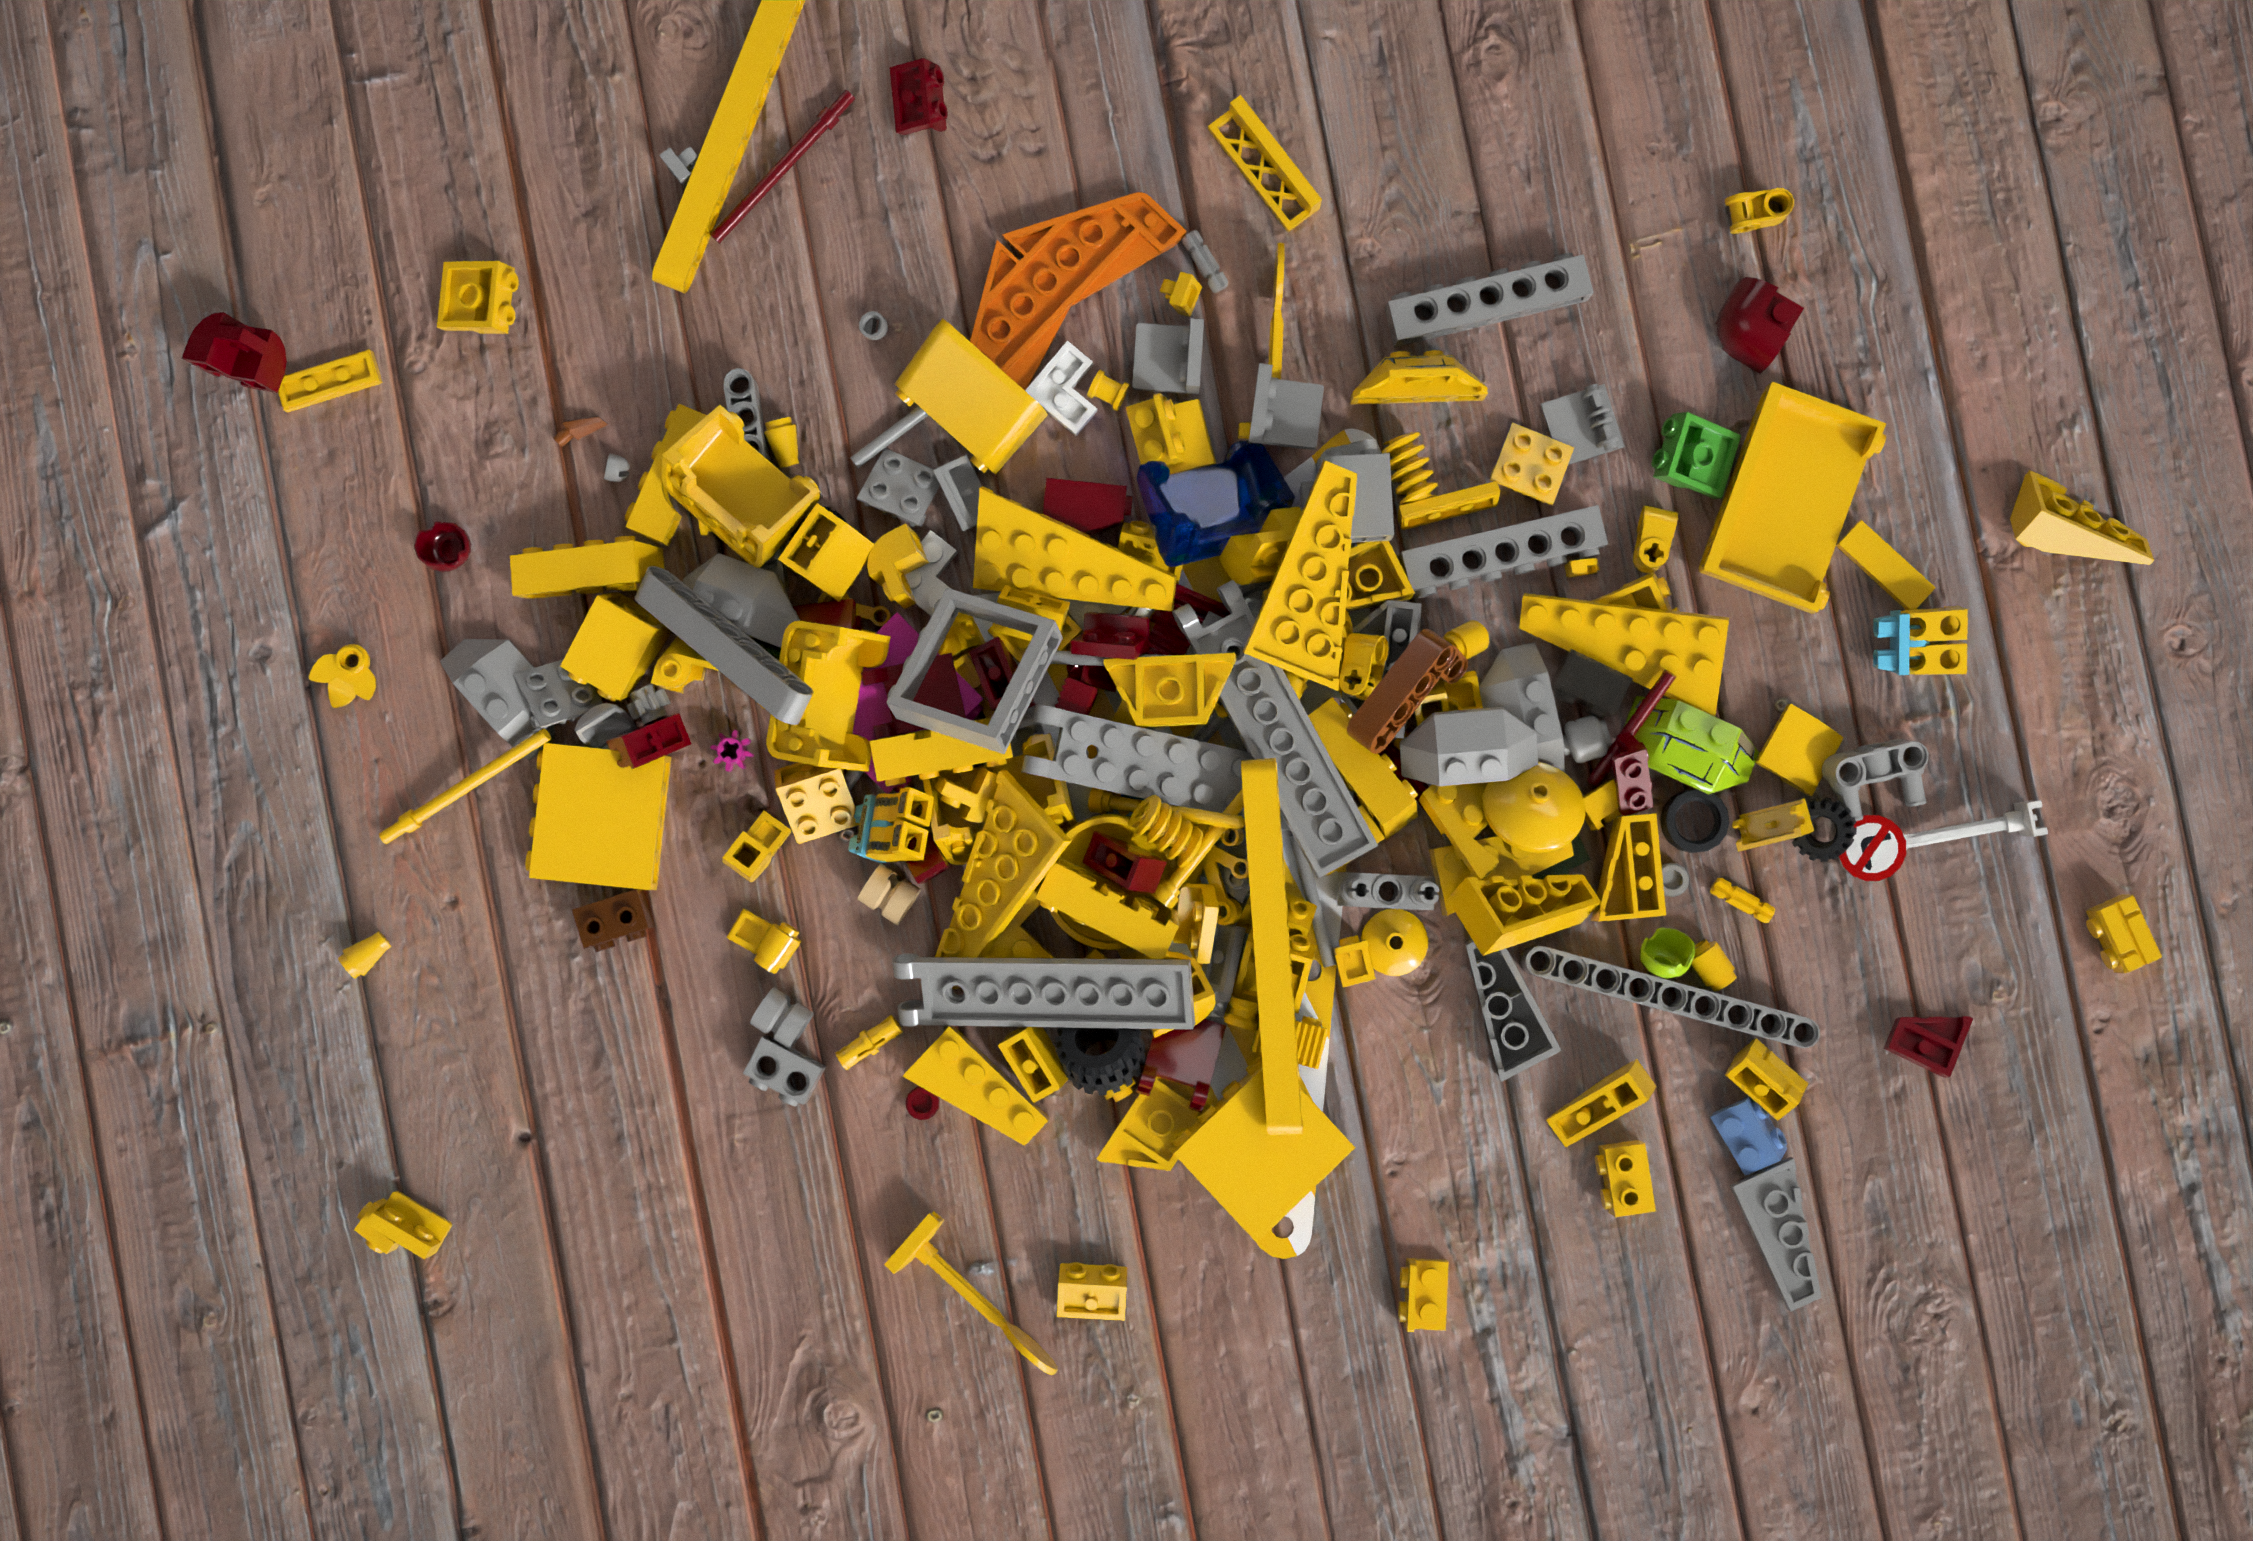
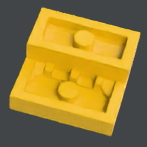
M1199 399L1174 404L1177 419L1173 420L1175 431L1181 433L1186 450L1181 452L1184 461L1145 473L1147 482L1152 483L1179 473L1187 474L1216 464Z
M1790 703L1786 705L1755 763L1781 777L1783 782L1808 796H1812L1823 777L1822 766L1824 761L1836 753L1844 737L1820 720Z

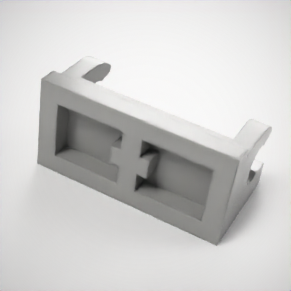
M965 455L933 470L962 531L977 525L979 488L982 487L968 456Z

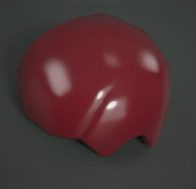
M436 521L428 530H420L417 533L414 549L417 558L432 570L449 572L457 569L468 560L472 544L468 533L456 523Z

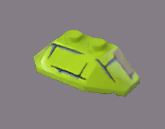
M1635 697L1624 726L1645 697ZM1661 698L1634 736L1639 742H1643L1647 748L1649 768L1708 795L1747 783L1759 751L1740 728L1674 699Z

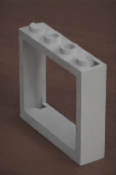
M946 588L942 598L938 599L935 603L933 615L927 626L920 631L918 643L912 655L906 658L903 672L896 685L891 687L886 703L898 720L1005 754L1063 637L1054 620ZM959 612L1033 635L988 725L913 701Z

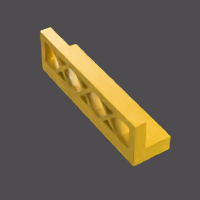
M1241 95L1230 102L1229 110L1208 125L1210 133L1288 233L1320 209L1321 197ZM1233 118L1241 129L1240 140L1225 138L1219 128ZM1244 134L1247 136V138H1248L1250 141H1244V140H1243V139H1244ZM1232 146H1239L1238 153ZM1242 147L1258 150L1261 154L1260 166L1245 164L1241 158ZM1264 159L1270 167H1263ZM1252 172H1259L1258 179ZM1263 173L1278 176L1281 180L1280 192L1268 191L1262 186ZM1284 186L1290 193H1284ZM1273 198H1279L1278 205L1273 200ZM1283 199L1297 201L1304 211L1292 220H1289L1281 210Z

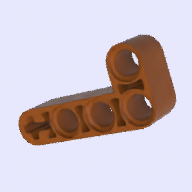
M1427 628L1420 631L1351 718L1347 726V734L1371 753H1380L1388 746L1440 678L1449 684H1455L1463 677L1468 668L1467 658L1454 645L1431 629Z

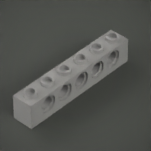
M1573 253L1561 254L1553 258L1554 262L1541 264L1539 260L1523 264L1521 270L1509 272L1508 268L1498 269L1488 274L1489 277L1476 280L1475 276H1469L1456 281L1457 285L1444 288L1443 284H1436L1425 288L1424 293L1411 296V292L1396 294L1391 297L1392 301H1388L1385 307L1394 348L1586 302L1594 292L1584 254L1575 257ZM1553 276L1557 278L1560 288H1549L1545 283V277ZM1512 285H1524L1528 295L1525 297L1517 296L1512 290ZM1484 291L1492 293L1496 300L1495 304L1487 305L1483 303L1479 294ZM1451 299L1460 301L1463 305V311L1458 313L1452 312L1447 306V301ZM1418 307L1428 309L1431 318L1429 320L1418 319L1414 309Z
M1599 505L1405 550L1398 555V559L1417 598L1436 594V588L1449 585L1450 590H1456L1469 586V580L1481 577L1483 583L1502 578L1501 572L1514 570L1515 575L1534 571L1535 564L1547 562L1548 567L1567 563L1566 557L1579 554L1580 559L1600 555L1599 549L1608 545ZM1562 530H1569L1574 533L1576 537L1574 546H1568L1562 542ZM1529 538L1541 540L1544 547L1541 554L1533 553L1529 549ZM1503 545L1510 550V561L1504 562L1496 557V546ZM1463 554H1474L1479 561L1478 568L1468 569L1465 567L1462 561ZM1432 561L1442 562L1446 567L1445 576H1434L1430 571V563Z

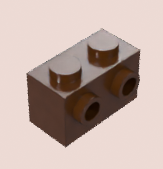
M643 889L631 890L572 909L583 948L594 947L595 952L615 947L614 940L626 937L628 942L647 937L646 930L655 927Z

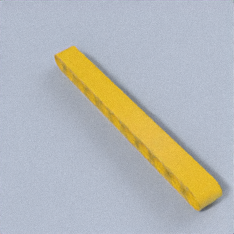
M761 0L656 260L652 281L682 293H686L689 290L711 237L710 233L715 227L805 0Z
M1276 758L1241 760L1268 1136L1303 1134Z

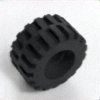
M1058 1027L1057 1029L1059 1036L1055 1037L1056 1052L1066 1077L1069 1081L1072 1080L1073 1086L1078 1090L1083 1087L1085 1093L1091 1095L1094 1091H1098L1099 1096L1107 1095L1108 1090H1113L1114 1093L1121 1091L1120 1086L1124 1084L1127 1087L1133 1083L1132 1077H1139L1141 1074L1140 1065H1145L1146 1057L1144 1053L1146 1048L1140 1029ZM1112 1040L1117 1042L1105 1054L1098 1056L1085 1054L1087 1049L1098 1041Z

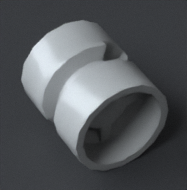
M773 987L755 1011L750 1024L763 1033L772 1031L774 1033V1040L791 1049L806 1029L814 1013L800 1003L791 1005L790 997Z

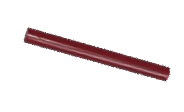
M1666 669L1619 735L1630 732L1633 736L1636 735L1676 679L1673 673ZM1617 738L1587 778V781L1596 787L1601 784L1613 767L1612 757L1619 754Z

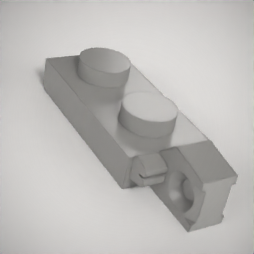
M1216 923L1210 964H1203L1202 970L1215 993L1216 1001L1213 1011L1208 1016L1224 1017L1233 992L1246 931L1245 927Z

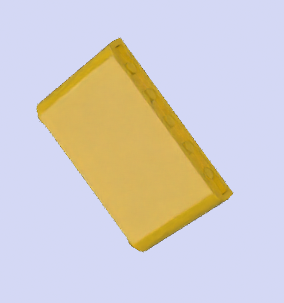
M1769 383L1758 401L1703 552L1698 572L1811 614L1817 613L1819 609L1823 610L1830 595V591L1826 590V583L1823 582L1866 460L1874 453L1879 454L1885 444L1886 435L1883 434L1886 423L1781 384Z

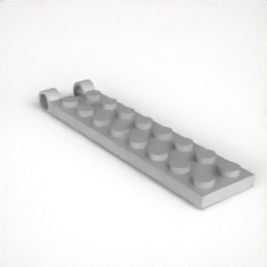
M1231 580L1217 588L1222 603L1230 612V615L1203 629L1194 610L1188 603L1172 611L1178 627L1186 636L1195 654L1227 653V649L1230 646L1238 648L1239 656L1236 658V662L1219 699L1251 758H1276L1280 812L1318 879L1372 850L1378 844L1283 669L1243 652L1256 619L1234 580Z
M1036 704L1032 721L1060 727L1053 761L1025 755L1021 772L1143 799L1151 795H1157L1161 798V803L1222 813L1242 789L1241 760H1251L1252 758L1247 751ZM1090 745L1097 748V755L1092 759L1086 755V748ZM1243 808L1238 816H1242L1245 819ZM1281 814V828L1291 831Z
M914 953L899 954L892 958L895 978H921L923 1001L908 1000L897 1006L899 1023L903 1026L1193 1029L1195 1025L1191 960L919 957V955ZM955 985L960 986L964 994H955L952 987Z

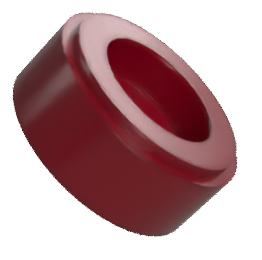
M917 1086L906 1097V1109L915 1119H930L939 1110L940 1097Z

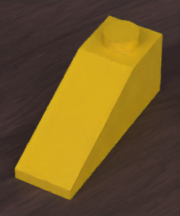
M1635 1059L1603 1078L1550 1115L1546 1121L1566 1148L1649 1101L1657 1086L1638 1059Z

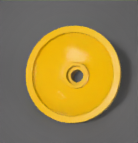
M1538 761V765L1510 780L1488 782L1483 795V811L1488 824L1503 841L1524 851L1544 853L1555 851L1568 845L1578 835L1585 819V802L1580 789L1566 773L1552 765ZM1534 792L1542 794L1543 797L1537 796Z

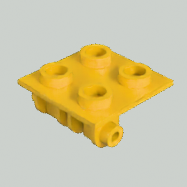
M1512 422L1498 461L1490 474V480L1493 482L1497 481L1498 484L1513 489L1515 492L1518 491L1522 495L1530 496L1540 500L1542 503L1553 506L1574 447Z

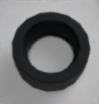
M1697 789L1681 791L1670 797L1663 807L1660 818L1662 833L1668 843L1678 850L1688 853L1705 852L1718 846L1727 835L1730 823L1728 810L1723 801L1714 793L1708 795ZM1687 802H1702L1713 813V830L1702 840H1688L1680 835L1676 828V813Z

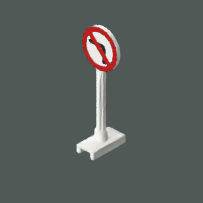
M2041 800L2013 803L2015 811L2003 813L2002 817L1906 835L1890 819L1880 815H1863V819L1856 821L1854 824V828H1857V833L1853 837L1854 842L1838 858L1842 867L1851 876L1863 881H1881L1891 877L1901 868L1908 848L2006 830L2008 833L2019 831L2020 836L2031 837L2046 835L2048 830L2047 827L2035 826L2037 815L2033 814L2032 809L2042 807Z

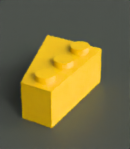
M1656 813L1621 816L1613 820L1597 890V896L1601 903L1592 912L1591 921L1600 922L1666 916Z

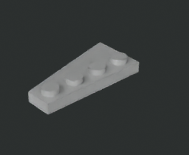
M1792 1157L1729 1185L1782 1300L1790 1312L1822 1298L1814 1256L1809 1245L1807 1221L1804 1219L1801 1204L1803 1201L1801 1190L1798 1187L1795 1174V1160Z

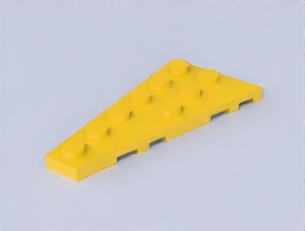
M1323 460L1243 652L1338 691L1357 473Z
M984 486L979 488L973 588L1002 591L1005 585L1054 598L1172 611L1174 609L1177 575L1140 558L1136 559L1119 551L1118 548L1091 538L1090 535L1047 515L1036 513L1021 506L1022 504L1012 499L1008 500L993 493L992 490Z
M1529 593L1523 594L1519 629L1649 689L1654 686L1666 669L1673 673L1676 679L1664 696L1682 701L1714 717L1716 716L1729 617Z
M1007 770L998 772L995 781L998 783L994 798L988 801L985 810L988 812V816L983 830L977 833L962 877L964 885L960 897H955L952 906L954 914L949 928L944 929L935 957L984 958L1072 841ZM955 985V986L952 987V989H959V988H961L960 986H957V985Z

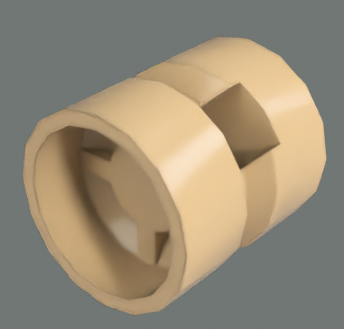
M881 863L868 879L857 900L872 910L880 908L883 917L895 925H899L918 897L921 888L907 879L897 880V873Z

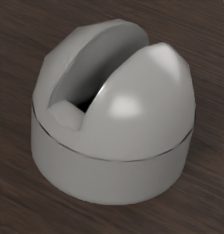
M871 311L862 316L859 322V329L868 339L881 340L888 332V323L880 313ZM876 320H880V321H879V326H878V332L875 333V331H876V326H877V321H876Z
M609 453L604 480L621 482L629 476L627 470L630 469L628 461L620 455Z

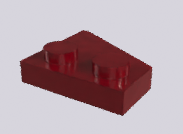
M1970 1016L1896 1018L1884 1049L1943 1078H1949L1973 1018Z

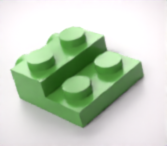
M1689 412L1672 414L1671 417L1666 419L1661 429V434L1665 436L1662 449L1657 450L1652 458L1651 464L1655 468L1653 477L1678 488H1689L1710 498L1722 499L1741 435Z

